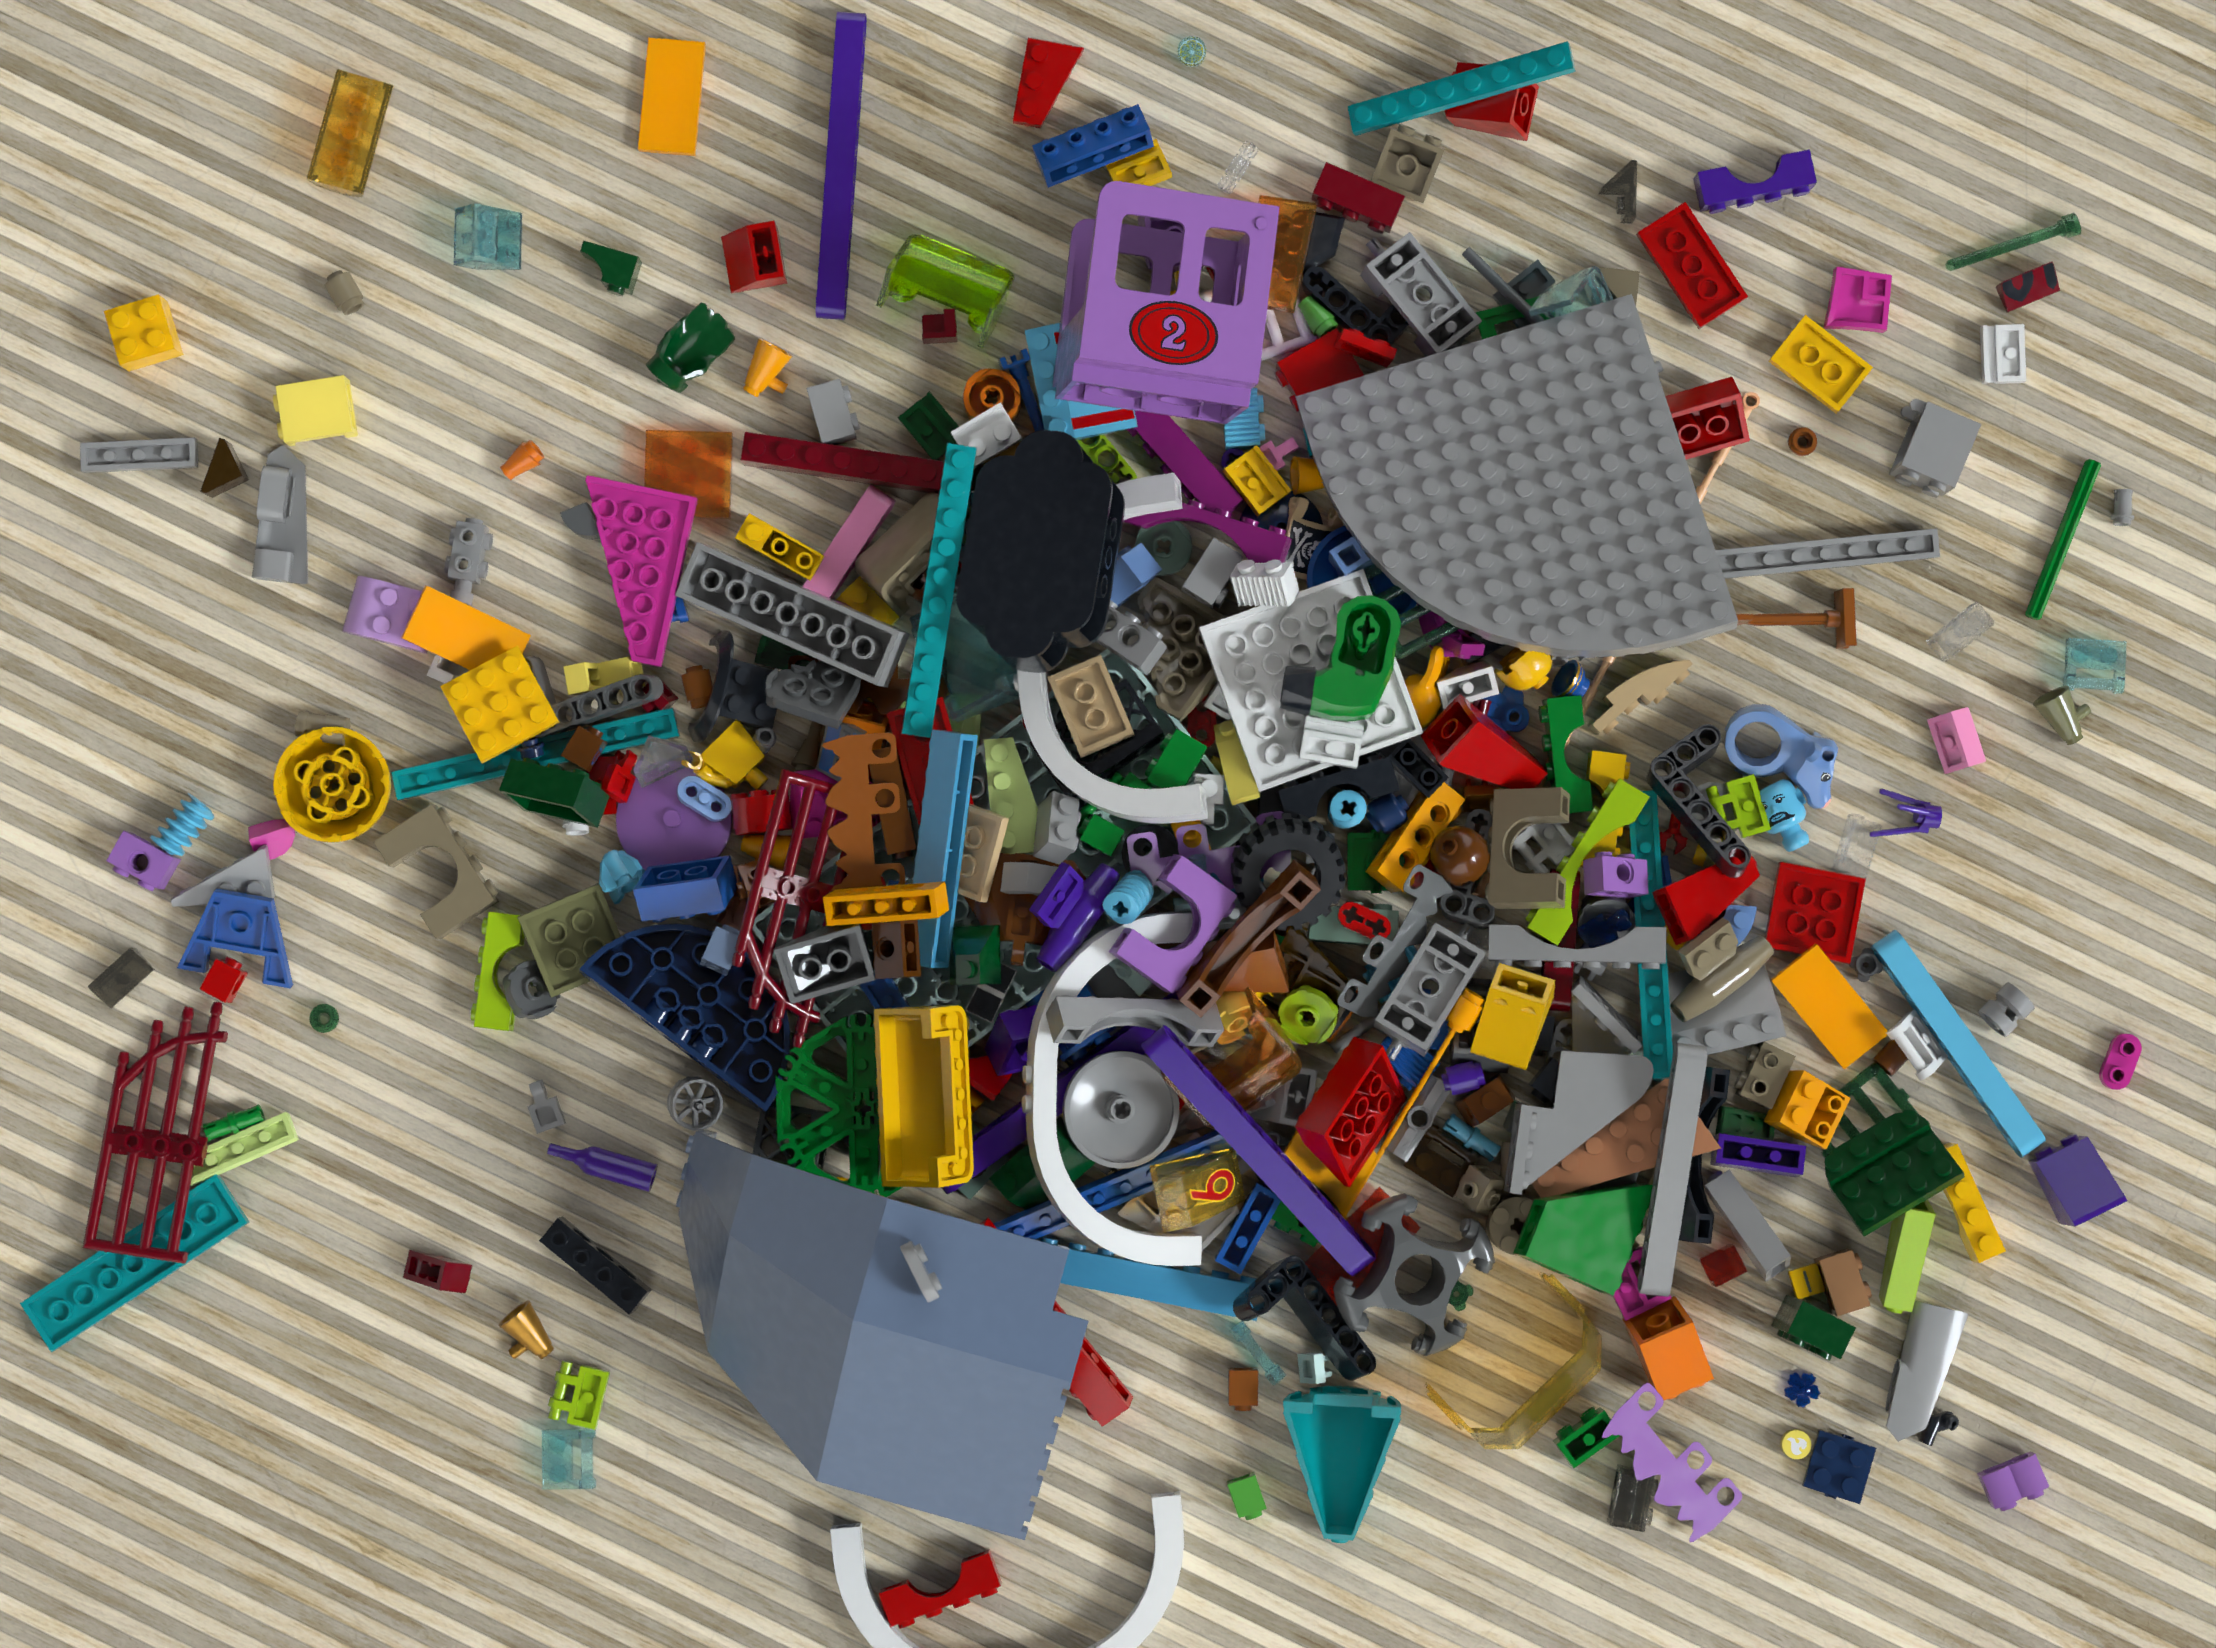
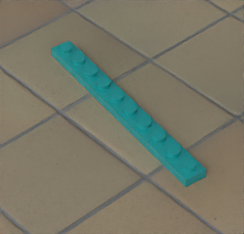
M947 443L902 734L931 738L977 450L975 447Z
M674 708L592 726L604 733L601 739L608 742L601 755L680 737ZM576 730L538 738V742L545 743L543 745L544 755L531 759L543 766H547L548 763L558 765L571 762L561 756ZM521 743L483 764L476 753L393 771L391 774L397 800H405L504 777L510 759L523 760L521 759L520 751H516V748L521 746Z
M1653 790L1641 791L1650 797L1635 822L1630 824L1631 854L1635 855V859L1647 860L1649 894L1634 898L1636 927H1665V921L1652 894L1653 891L1663 887L1657 794ZM1666 948V964H1660V969H1642V964H1638L1643 1056L1649 1059L1653 1065L1652 1080L1669 1079L1673 1057Z

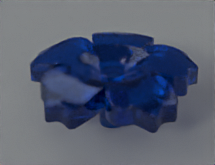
M1796 1372L1790 1374L1787 1381L1790 1386L1784 1389L1785 1397H1788L1791 1401L1796 1399V1405L1805 1408L1807 1404H1810V1398L1818 1399V1396L1821 1394L1818 1386L1812 1385L1816 1381V1377L1812 1373H1802L1801 1377Z

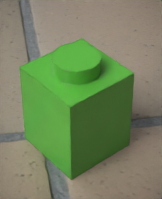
M1254 1472L1227 1481L1239 1518L1245 1516L1246 1520H1251L1261 1516L1262 1510L1267 1509Z

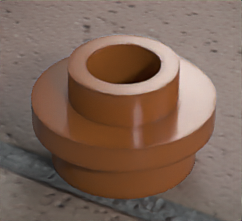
M1800 427L1789 435L1788 446L1795 455L1807 456L1816 449L1817 437L1811 429ZM1798 438L1806 439V447L1798 445Z

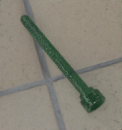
M2070 213L2062 216L2061 220H2058L2055 225L1950 259L1946 262L1945 267L1947 270L1953 271L2059 235L2071 238L2081 234V225L2077 215Z

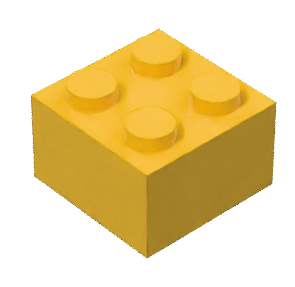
M159 294L104 311L119 365L130 372L184 355L168 301Z

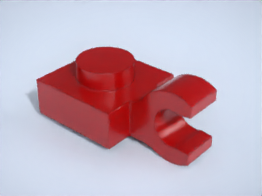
M627 750L626 754L621 751L615 753L613 758L614 764L608 765L601 783V789L618 803H627L636 779L631 774V770L636 763L637 755L630 750Z

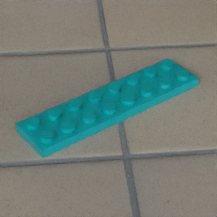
M215 1174L189 1191L179 1251L187 1252L188 1254L185 1264L98 1251L20 1304L49 1350L54 1352L248 1224L249 1220L220 1175ZM175 1201L157 1213L151 1247L167 1249ZM143 1222L125 1234L124 1243L139 1245Z

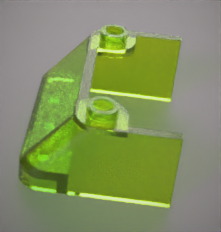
M913 234L908 236L888 265L876 306L882 308L889 296L898 302H907L913 300L918 294L950 308H955V310L969 315L967 322L973 331L981 334L978 347L983 348L996 327L1015 276L1010 270L929 237Z

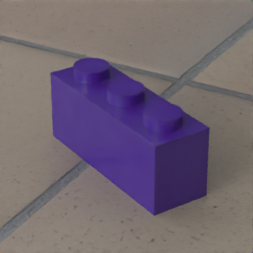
M1720 1133L1713 1136L1721 1149L1712 1151L1710 1165L1790 1177L1803 1175L1806 1146Z

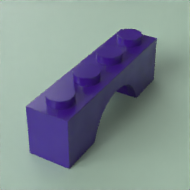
M1810 149L1781 155L1776 162L1773 176L1760 183L1740 181L1729 172L1726 166L1697 172L1693 178L1700 212L1709 210V214L1723 212L1727 206L1737 205V208L1749 207L1754 204V201L1765 199L1766 203L1782 199V195L1791 193L1793 197L1809 194L1810 190L1817 183Z

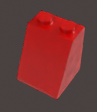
M1457 62L1456 71L1452 75L1487 64ZM1532 84L1445 110V115L1456 127L1527 141L1539 86Z

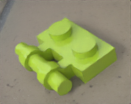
M1754 774L1724 783L1727 794L1723 796L1719 795L1717 785L1706 788L1709 803L1731 829L1738 828L1741 838L1771 830ZM1731 803L1735 816L1734 820L1727 821L1723 808L1724 804Z
M562 1360L560 1370L556 1371L554 1380L557 1383L554 1395L549 1399L548 1406L550 1407L548 1418L560 1420L561 1411H569L568 1424L595 1430L597 1429L610 1371L581 1365L578 1376L571 1374L573 1363ZM568 1384L575 1386L572 1402L565 1400Z

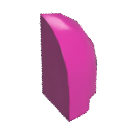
M285 819L270 820L248 827L249 841L253 851H257L262 845H267L270 860L285 854L293 844L295 831Z

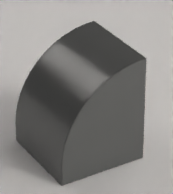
M587 502L560 512L564 523L576 535L589 540L600 539L595 515Z

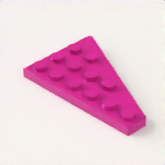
M587 475L585 481L589 489L591 504L595 513L600 540L604 548L608 571L611 575L617 606L620 610L625 637L628 641L631 660L662 668L677 598L675 594L680 584L698 499L692 496Z

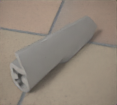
M282 445L267 455L266 466L262 468L257 503L259 525L252 578L274 582L307 584L306 466L290 450Z
M1920 1301L1914 1302L1913 1310L1910 1312L1901 1358H1898L1894 1365L1886 1400V1412L1889 1413L1886 1427L1898 1442L1926 1429L1966 1323L1967 1313Z

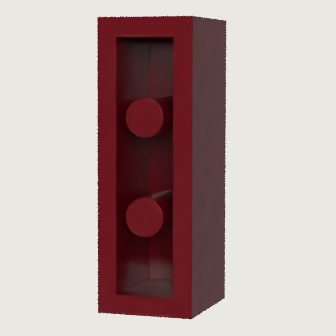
M1326 162L1312 193L1311 200L1315 201V205L1323 210L1331 211V209L1341 212V216L1345 217L1346 220L1351 222L1359 220L1368 224L1367 227L1370 230L1383 234L1384 231L1390 233L1405 196Z

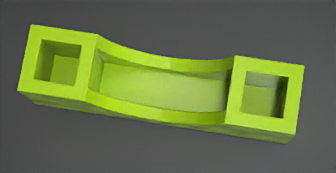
M488 912V918H483L482 934L485 935L484 946H480L478 952V963H482L481 974L476 975L474 991L478 992L477 1004L473 1003L471 1008V1021H474V1027L513 1031L515 1015L499 986L497 973L502 958L512 949L524 945L525 935L517 918L520 915Z

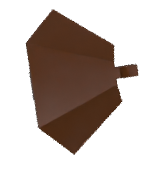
M1000 853L988 901L978 902L968 897H963L981 926L1000 925V941L1013 942L1011 965L1023 966L1025 943L1042 946L1050 927L1043 925L1029 910L1038 896L1034 894H1006L1001 892L1004 862H1030L1059 867V864L1033 857L1030 854ZM1063 861L1070 865L1084 881L1086 880V877L1074 861Z

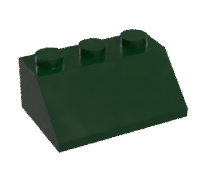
M1058 1117L1056 1119L1059 1151L1065 1169L1071 1181L1074 1182L1096 1162L1088 1159L1075 1147L1067 1134L1063 1119ZM1028 1144L989 1178L1008 1201L1025 1210L1049 1200L1035 1173Z

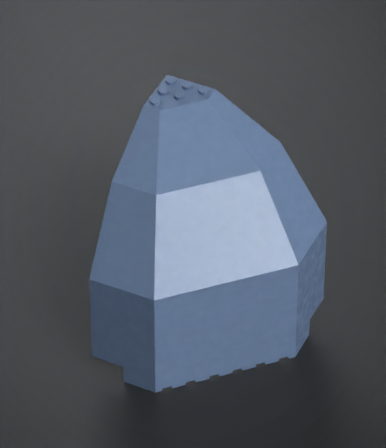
M701 1130L696 1131L693 1136L690 1135L685 1150L686 1153H689L688 1162L685 1163L681 1174V1180L684 1181L683 1190L679 1193L676 1207L680 1208L679 1220L706 1346L711 1356L816 1481L1025 1540L1028 1526L1023 1525L1024 1521H1031L1036 1502L1030 1501L1031 1496L1038 1497L1044 1477L1038 1475L1039 1469L1046 1470L1051 1450L1045 1448L1047 1443H1054L1059 1423L1053 1421L1055 1416L1060 1418L1062 1416L1067 1396L1061 1394L1063 1389H1070L1089 1320L1053 1310L1070 1248L1061 1245L1056 1246L890 1199L766 1159L715 1139L717 1132ZM912 1241L914 1245L921 1244L928 1258L924 1265L929 1274L935 1272L943 1288L938 1291L940 1297L929 1303L925 1299L900 1248L901 1245Z

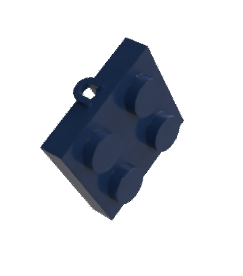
M1818 1430L1802 1486L1825 1493L1824 1496L1833 1499L1838 1497L1860 1504L1877 1448L1854 1441V1437L1842 1434V1436Z

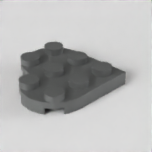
M815 659L806 667L791 665V669L779 672L776 668L767 676L765 684L766 704L772 708H778L784 712L838 729L859 693L861 678L826 662L819 661L816 663Z

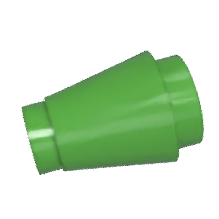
M1312 296L1306 297L1299 303L1298 307L1314 336L1317 335L1320 338L1338 327L1335 321L1336 317Z

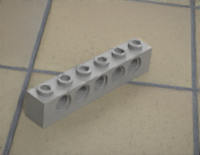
M1110 600L1107 623L1115 620L1116 624L1112 629L1104 630L1096 642L1145 675H1148L1167 649V646L1161 640L1163 635L1151 626L1147 629L1140 626V620L1130 612L1126 611L1123 615L1116 610L1118 606ZM1134 635L1139 636L1136 643L1127 645L1130 637Z

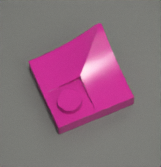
M1843 267L1833 269L1824 329L1860 330L1878 333L1887 331L1892 275Z

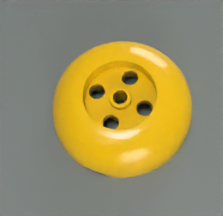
M321 727L307 734L304 733L286 748L276 766L273 790L280 813L293 829L313 840L342 842L362 835L380 819L389 801L391 778L384 756L368 738L356 731L343 727ZM332 733L343 734L345 746L324 743L320 737L324 734L331 736ZM331 760L334 762L335 768L332 772L327 773L323 766L326 761ZM353 773H358L361 778L360 782L356 785H352L349 781V777ZM335 781H338L340 784L338 790L332 789V784ZM318 786L322 791V795L314 799L311 796V789ZM340 799L347 800V808L344 811L337 809L336 804Z

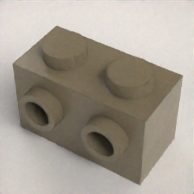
M1760 1042L1757 1046L1753 1045L1746 1058L1749 1061V1065L1746 1071H1741L1736 1079L1734 1086L1738 1089L1735 1094L1766 1109H1772L1796 1056L1766 1042Z

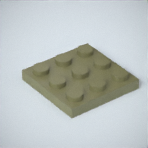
M599 883L517 917L551 998L590 982L589 979L579 973V969L600 948L621 937Z

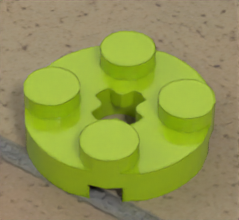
M1303 985L1299 989L1291 991L1284 998L1278 1010L1282 1031L1289 1039L1301 1045L1324 1042L1330 1037L1337 1023V1006L1325 993L1308 985ZM1302 1011L1311 1012L1315 1021L1312 1019L1304 1021L1302 1019L1304 1016Z

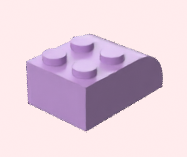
M357 576L342 632L427 654V650L401 638L422 591L369 577Z

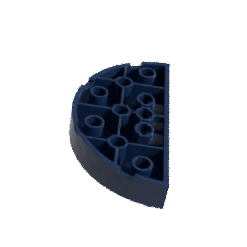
M662 924L640 928L624 934L600 948L579 969V973L761 1112L765 1113L778 1093L776 1090V1076L778 1075V1078L784 1079V1076L779 1074L778 1069L781 1067L787 1068L788 1060L785 1059V1056L790 1052V1028L787 1011L785 1010L779 1032L769 1031L775 1000L765 987L763 994L760 996L761 1002L758 1009L748 1008L755 973L747 951L744 953L745 959L742 966L732 965L728 975L725 976L700 965L714 931L693 927L692 925Z

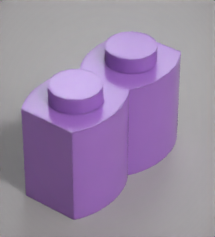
M2031 1451L1977 1473L1991 1507L1994 1509L2000 1508L2001 1511L2017 1506L2016 1501L2021 1498L2027 1497L2028 1500L2038 1498L2044 1494L2043 1490L2049 1487L2037 1456Z

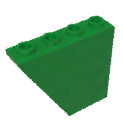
M1637 1182L1536 1198L1533 1201L1513 1254L1595 1291L1614 1296L1615 1291L1622 1283V1273L1625 1265L1632 1257V1247L1635 1239L1642 1231L1643 1219L1650 1205L1653 1185Z

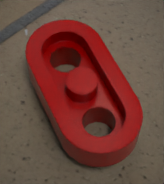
M1195 707L1187 715V732L1192 738L1209 748L1216 739L1214 725H1216L1217 713L1208 708L1206 711L1200 712ZM1199 730H1203L1207 734V738L1203 741L1196 738V733Z

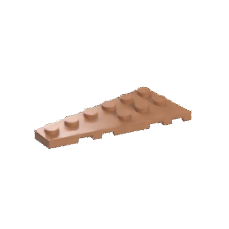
M1664 1079L1645 1092L1632 1106L1531 1183L1541 1198L1560 1195L1654 1168L1656 1166L1669 1079ZM1699 1116L1692 1157L1721 1149Z

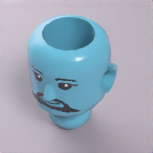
M1786 779L1779 780L1759 790L1761 802L1765 808L1771 830L1766 832L1769 834L1780 832L1783 838V847L1788 852L1808 844L1809 836L1799 825L1806 816V810L1803 805L1806 803L1802 791L1799 788L1795 789L1792 782Z

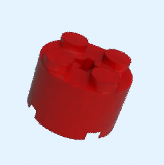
M777 789L771 790V795H769L767 790L749 791L750 797H748L747 793L730 795L735 835L766 832ZM789 793L787 794L778 831L792 829Z

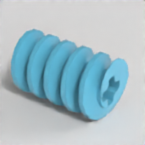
M1353 790L1338 792L1328 803V819L1335 827L1340 829H1349L1356 826L1364 819L1366 814L1364 798ZM1343 804L1345 806L1349 804L1352 806L1353 809L1350 811V815L1348 813L1344 815L1341 813L1340 810L1343 808Z
M190 793L188 795L191 798V802L180 800L184 808L183 811L175 808L172 810L177 817L176 820L168 817L165 818L169 828L166 829L160 826L157 828L162 836L160 838L153 835L150 836L159 847L171 855L183 856L185 851L181 845L186 847L192 846L188 836L198 838L200 834L196 827L201 829L207 828L203 818L208 820L214 819L212 811Z
M1140 870L1127 872L1104 899L1102 906L1105 913L1119 924L1132 923L1152 900L1154 895L1153 886L1146 875Z

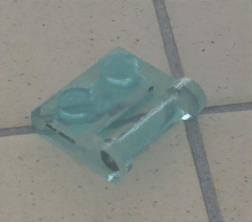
M2066 639L2063 686H2069L2070 691H2074L2075 688L2112 690V693L2122 694L2125 688L2127 641ZM2076 669L2114 671L2113 679L2076 677Z
M596 1429L542 1430V1490L596 1488V1478H593V1438H596ZM573 1439H581V1479H573Z

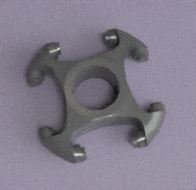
M1403 1193L1384 1199L1364 1212L1361 1219L1362 1227L1375 1231V1228L1380 1229L1384 1222L1383 1236L1377 1258L1358 1288L1352 1285V1280L1340 1276L1339 1280H1336L1333 1292L1342 1318L1351 1330L1357 1332H1365L1368 1327L1369 1319L1367 1314L1363 1312L1368 1307H1380L1407 1312L1425 1322V1332L1414 1337L1411 1343V1350L1420 1355L1428 1356L1444 1351L1465 1338L1464 1336L1467 1331L1466 1322L1454 1318L1453 1321H1448L1446 1327L1444 1326L1451 1291L1471 1259L1474 1258L1475 1269L1488 1274L1493 1268L1495 1258L1486 1231L1479 1221L1471 1218H1464L1462 1220L1460 1231L1463 1238L1457 1242L1436 1241L1420 1237L1402 1226L1401 1218L1403 1215L1408 1216L1410 1213L1415 1212L1418 1200L1413 1196ZM1419 1254L1429 1255L1433 1268L1431 1278L1427 1284L1419 1291L1411 1294L1397 1293L1395 1277L1402 1262L1411 1256Z

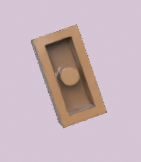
M1846 1248L1814 1258V1262L1818 1265L1825 1288L1824 1293L1832 1315L1840 1316L1870 1306L1869 1298H1872V1294L1867 1281H1862L1859 1271L1863 1270V1266L1858 1253L1854 1254L1853 1250Z

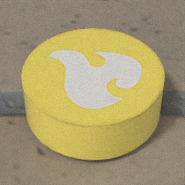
M1791 1429L1783 1434L1780 1446L1783 1453L1788 1457L1802 1459L1811 1450V1440L1805 1432L1799 1429Z

